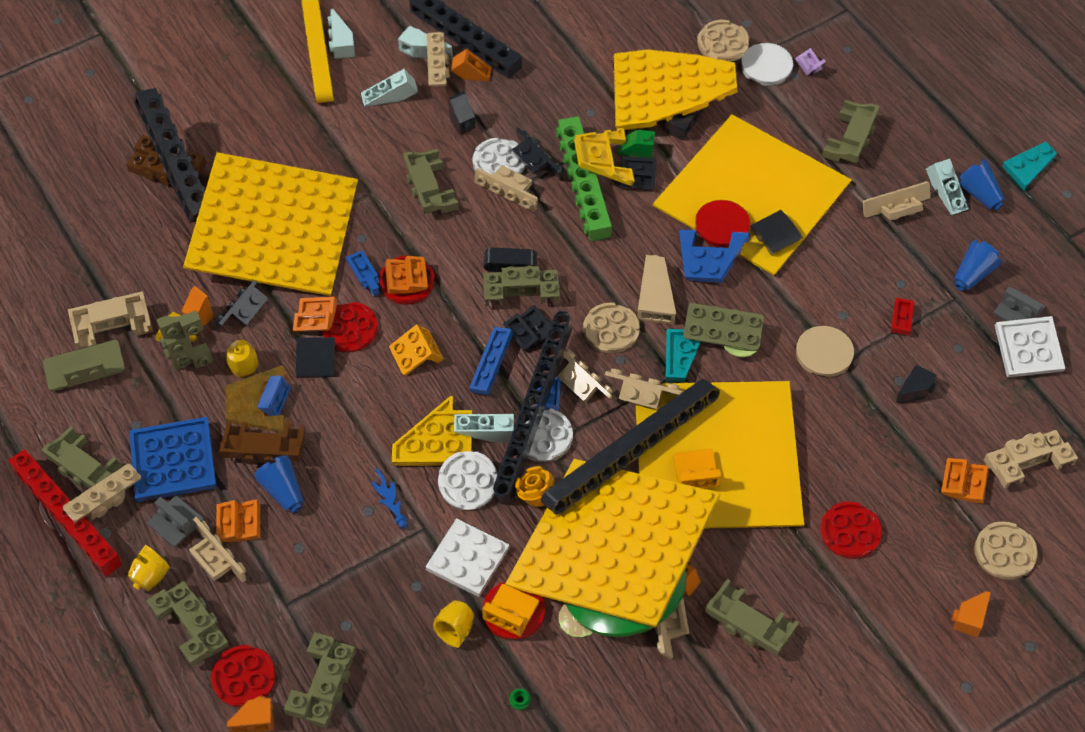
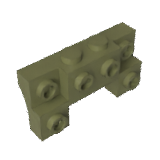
M845 100L838 118L839 120L849 122L843 141L828 138L822 157L839 162L840 158L857 163L863 149L868 148L870 142L868 137L873 136L876 127L873 124L880 106L872 103L858 104Z
M438 149L427 152L411 151L403 153L404 163L409 173L406 175L408 185H412L411 192L413 198H417L423 213L426 214L440 210L443 214L458 210L459 204L458 200L455 199L453 189L439 193V187L433 174L434 171L443 169V162L439 158Z
M539 266L502 268V272L483 273L485 306H489L488 301L500 300V305H504L503 297L534 295L541 296V303H545V298H556V303H560L558 270L539 271Z
M196 310L182 316H164L157 319L163 337L159 339L167 360L171 361L175 370L184 368L191 363L194 364L196 369L213 362L207 343L194 348L191 344L189 336L196 335L204 330Z
M70 426L60 437L47 443L41 449L45 457L58 465V471L63 476L71 477L78 487L81 488L83 486L88 490L124 467L115 457L102 467L101 463L81 450L88 441L83 434L80 436Z
M727 579L706 606L705 613L722 622V627L726 632L740 637L745 644L756 648L761 646L775 656H778L798 628L799 622L795 620L794 623H791L783 618L784 613L780 612L773 623L768 617L741 602L740 600L745 590L743 588L737 590L730 586L731 581Z
M184 581L166 592L163 589L146 600L159 621L174 612L192 639L179 648L188 659L192 668L208 657L221 653L230 647L228 641L216 626L218 620L212 612L208 614L205 610L207 605L201 597L197 599Z
M314 632L307 649V654L310 657L320 659V664L308 694L291 690L284 707L285 714L327 729L336 703H340L342 699L343 684L349 680V669L356 653L355 647L336 642L333 637Z

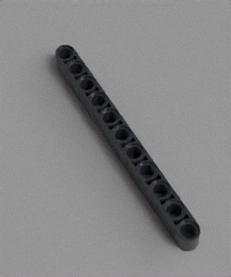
M559 311L553 317L497 474L493 491L497 501L501 504H508L513 500L516 492V479L518 477L521 478L572 332V322L568 312ZM521 438H526L524 441H518ZM515 455H520V456H519L518 458H516V459H513V458H512V457L515 456ZM510 472L513 473L511 476H506ZM503 490H508L505 494H499Z
M706 379L699 380L546 490L541 497L542 504L555 515L563 513L714 403L720 395V390Z

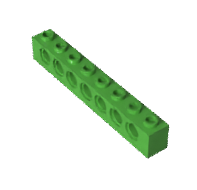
M578 116L558 120V127H556L557 138L561 139L559 141L560 149L565 153L563 154L564 163L569 167L567 168L569 179L572 178L573 181L571 182L572 191L576 192V205L580 206L581 209L579 210L580 219L584 220L585 223L583 224L585 235L588 234L590 241L611 238L612 226L596 173L583 169L578 164L574 139L576 135L584 134L580 118Z

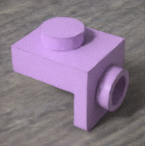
M811 48L796 58V61L806 75L811 72L816 74L823 69L821 65L826 62L825 59L819 61Z

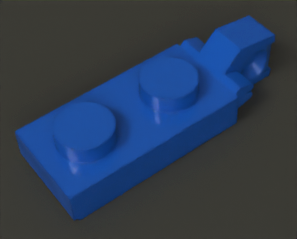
M363 250L347 256L346 261L360 285L364 289L369 288L373 297L380 294L379 286L377 285L380 282L378 274Z

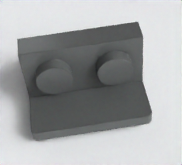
M1008 287L1001 303L994 311V315L1004 321L1037 318L1044 309V305L1018 290Z
M175 496L168 503L160 497L155 501L158 509L157 513L147 523L173 547H177L196 529L193 519L195 517L200 521H204V519L178 496Z

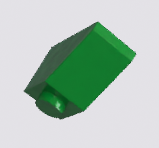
M636 130L625 136L626 141L624 145L618 144L617 155L652 158L655 132Z

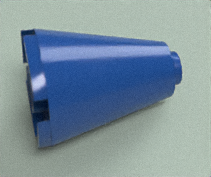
M982 160L980 161L981 165L977 166L974 164L961 174V180H958L962 188L986 208L997 211L1004 205L1005 198L989 162Z
M976 239L970 243L953 279L954 286L958 290L969 291L1002 265L1003 259H999L1000 253L993 246L984 241L977 243L978 240Z
M287 455L275 458V463L270 464L267 462L255 472L254 478L286 512L291 511L295 513L302 508L304 500L291 460Z

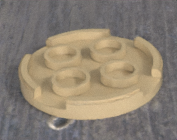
M729 20L712 21L707 23L698 34V48L706 57L729 62L735 61L747 52L749 35L742 26L739 27L736 24L730 23Z
M615 303L597 305L589 311L583 323V333L586 341L593 348L604 353L623 352L632 347L639 337L640 323L636 314L630 308L615 305Z
M816 326L808 329L800 336L797 342L796 356L800 365L807 372L826 377H835L844 373L850 367L854 356V347L849 337L842 331L829 326Z
M995 522L987 525L979 533L975 542V555L981 567L992 576L1000 579L1014 580L1024 577L1032 570L1037 561L1038 549L1035 540L1031 534H1028L1018 527L1017 524L1011 522Z

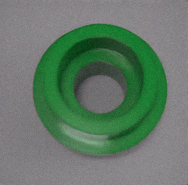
M515 689L509 696V703L516 710L527 708L531 701L530 694L524 689ZM521 697L524 699V701L518 703L516 699Z

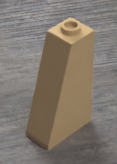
M646 255L638 305V320L674 325L676 309L665 257Z

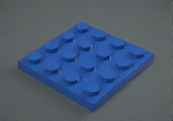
M208 417L129 430L132 467L141 476V479L134 483L135 499L137 502L217 488Z

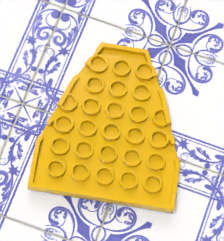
M638 50L614 54L616 131L618 128L628 130L652 127L657 125V121L665 118L666 121H669L676 114L680 113L683 116L709 106L708 102L715 99L720 101L726 96L738 92L734 62L701 55L657 50Z

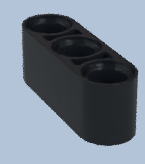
M487 248L484 252L483 268L488 272H502V268L534 267L537 266L538 254L532 249Z

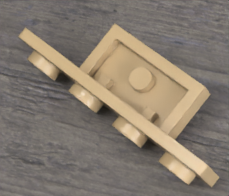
M427 33L429 87L446 86V78L449 77V67H446V65L449 64L448 54H445L444 33Z
M503 165L493 175L480 168L475 170L474 182L532 212L536 211L538 198L526 192L532 185L531 179Z
M926 181L863 201V214L867 218L882 213L889 220H897L900 217L922 211L923 204L920 201L930 198V183Z
M567 348L563 356L569 363L558 375L561 381L585 402L590 399L597 389L601 390L609 399L614 401L618 399L614 395L615 390L607 384L604 386L600 382L602 380L600 376L594 372L591 374L587 370L589 367L581 360L578 362L574 358L576 355Z
M614 368L605 373L607 376L623 380L619 399L655 409L658 408L662 390L679 395L683 391L679 389V385L668 383L667 386L661 385L660 380L649 378V381L642 380L641 375L630 373V376L623 375L622 370Z
M127 464L65 504L63 510L74 522L79 521L86 515L91 521L96 517L100 518L106 514L108 509L113 506L116 507L124 501L125 489L139 481L141 476L131 464Z
M195 517L193 519L194 526L204 540L189 549L190 554L213 581L229 570H232L242 583L245 582L246 569L240 562H235L234 556L228 548L224 549L221 546V540L216 534L212 535L209 532L210 528L206 522L200 521Z
M683 597L674 612L658 624L657 627H654L659 638L657 643L660 654L668 659L673 658L670 639L689 634Z

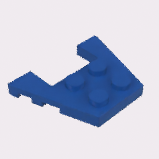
M680 230L686 281L722 283L734 265L733 261L742 252L743 245L749 241V233L732 232L729 248L694 247L697 237L696 230Z

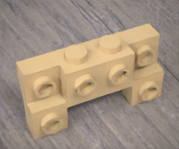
M143 291L68 309L74 341L78 350L96 345L94 333L131 325L134 336L153 332Z
M1057 430L1043 435L1041 432L1036 434L1030 433L1019 440L1012 439L1005 444L1004 448L986 454L984 461L989 469L998 477L1004 489H1006L1012 482H1023L1025 476L1021 470L1046 462L1049 457L1057 470L1061 469L1063 464L1069 462L1071 465H1074L1078 457L1068 442L1064 443Z

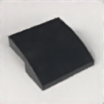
M621 156V167L632 169L634 183L631 186L619 182V188L654 191L657 159Z
M782 210L750 225L758 241H763L770 255L803 238L794 223Z
M534 304L521 315L515 314L503 325L505 328L512 329V337L525 352L545 342L551 324Z
M335 337L297 338L296 378L335 377Z

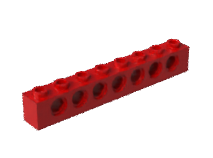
M25 449L8 460L15 474L105 577L122 566L118 554L85 517L74 522L63 510V506L70 502L69 498Z

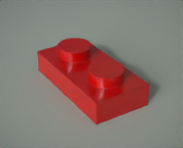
M895 298L890 332L910 335L914 309L913 300Z

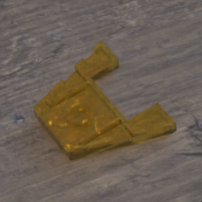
M279 366L226 385V422L231 421L232 424L241 426L242 422H246L247 427L255 426L265 431L274 430L284 434V415L265 416V413L257 408L270 376H282L285 379L284 366Z

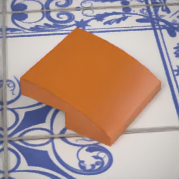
M406 256L405 260H386L388 294L413 293L428 288L424 257Z
M300 298L299 311L294 316L293 331H328L335 316L337 298Z
M947 458L941 493L955 499L983 504L989 467L987 465L968 464L966 459Z
M257 499L242 503L233 500L217 504L216 535L221 542L260 539V502Z

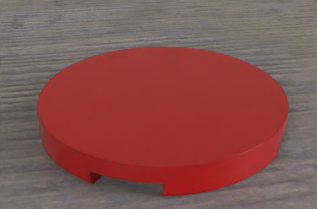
M714 200L703 205L697 212L695 229L697 234L706 240L708 244L716 247H729L732 232L749 233L750 218L746 210L739 204L729 200Z
M400 256L394 259L405 260L406 256ZM425 262L428 284L426 290L413 293L388 294L386 267H383L379 274L381 292L388 300L397 304L410 305L418 303L428 297L434 288L435 278L433 269Z
M362 303L337 304L332 325L328 331H322V336L335 337V350L356 352L366 348L375 339L378 332L377 318L375 313Z
M848 501L833 505L822 518L820 533L823 542L830 551L843 558L859 559L870 555L876 550L882 537V525L878 516L862 506L861 503Z
M507 581L496 585L489 591L485 597L483 607L486 602L492 603L501 585ZM518 590L539 600V604L521 637L484 620L485 624L499 638L505 640L526 639L536 633L544 621L545 604L543 597Z
M240 645L225 651L211 673V683L218 698L225 704L241 708L248 700H255L256 697H267L273 689L276 680V670L271 657L266 652L251 645Z

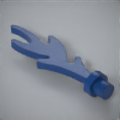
M376 468L375 472L379 475L382 485L378 486L374 481H372V485L377 493L385 499H380L379 501L397 517L395 519L396 525L400 526V529H405L408 524L406 516L400 513L401 502L398 501L394 505L397 496L395 484L392 481L391 487L387 488L384 476Z

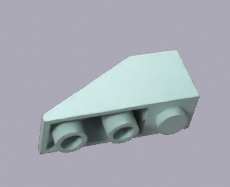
M331 9V16L328 17L329 27H332V29H329V38L332 39L329 42L330 52H334L335 59L355 57L353 33L337 13Z
M409 26L398 38L399 50L412 57L428 58L427 34ZM444 42L445 54H448V58L452 59V46Z
M403 69L361 92L364 106L368 107L405 100L417 93L418 90L415 79Z
M947 159L926 168L933 188L951 215L968 210L951 160Z
M455 414L454 433L493 443H509L514 429V414Z

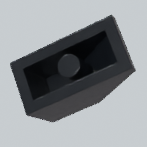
M463 91L449 97L450 121L461 135L474 129L475 116L466 93Z
M916 364L900 389L896 403L901 404L925 399L928 393L932 394L935 390L937 375Z

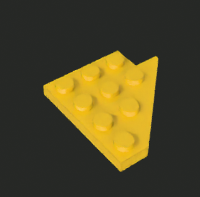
M453 396L448 397L392 445V466L443 465L455 453L472 452V437L454 433L455 414H472V410H453Z

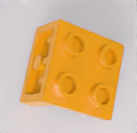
M418 324L389 346L402 374L405 376L427 359L436 363L444 360L430 331Z
M712 449L674 453L673 458L678 483L698 488L718 487L720 485L721 472L720 469H716Z
M502 584L492 603H485L482 609L483 619L521 637L539 604V600Z

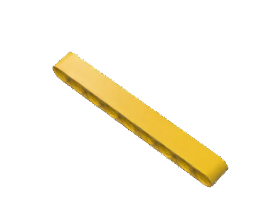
M301 0L316 103L332 102L334 99L319 1Z

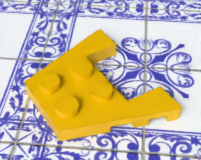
M618 128L617 131L613 132L606 130L600 134L593 132L576 135L574 142L579 167L632 186L634 183L632 169L615 167L610 143L624 145L626 141L624 128Z

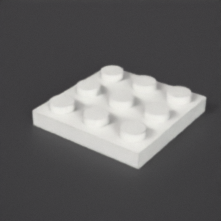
M1052 316L996 322L995 329L1007 378L1063 372L1065 370Z
M456 519L426 565V571L480 597L509 550V544Z

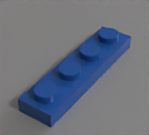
M493 328L469 387L471 393L489 395L513 336L512 329Z

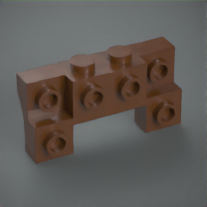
M142 135L134 146L135 153L126 164L128 171L144 176L149 180H155L164 185L172 186L150 137ZM189 150L187 154L190 155L192 166L199 175L207 163L206 158L202 154Z
M231 421L226 422L225 433L219 451L222 458H241L242 462L247 464H266L267 462L272 464L276 462L275 458L287 455L291 461H300L306 435L305 425H301L300 429H290L289 424H285L284 435L282 436V434L247 432L246 422H242V426H232Z

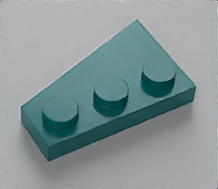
M1045 141L1005 161L1002 167L1025 191L1028 185L1037 178L1038 174L1055 159L1057 153Z
M667 329L665 381L685 382L701 342L686 340L683 337L684 329Z

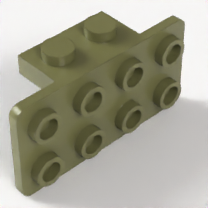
M691 303L688 307L683 337L686 340L757 351L760 345L764 316L737 309Z
M117 340L43 360L48 388L52 392L125 371L120 345Z

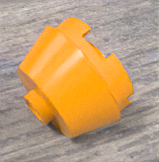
M540 466L531 467L526 470L527 473L516 479V492L530 506L540 507L544 505L541 502L543 493L554 485V477Z

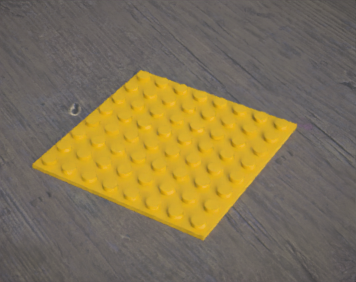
M731 115L655 200L653 206L696 230L695 219L697 212L703 205L714 200H729L742 206L749 215L750 225L782 210L794 223L803 238L770 255L763 241H758L750 227V239L748 242H745L742 247L743 250L739 255L775 276L851 183L852 179L742 119Z
M217 152L183 269L331 296L358 179Z
M790 381L711 383L720 390L718 399L638 457L639 474L678 483L673 458L674 453L705 449L713 450L716 469H720L721 472L720 485L718 487L702 489L720 492V497L705 528L804 526ZM695 383L671 384L679 385V389L684 392ZM662 390L657 409L635 403L636 426L679 394Z
M574 459L564 477L586 461ZM620 470L563 513L555 515L547 508L505 584L525 592L657 627L720 497V492Z

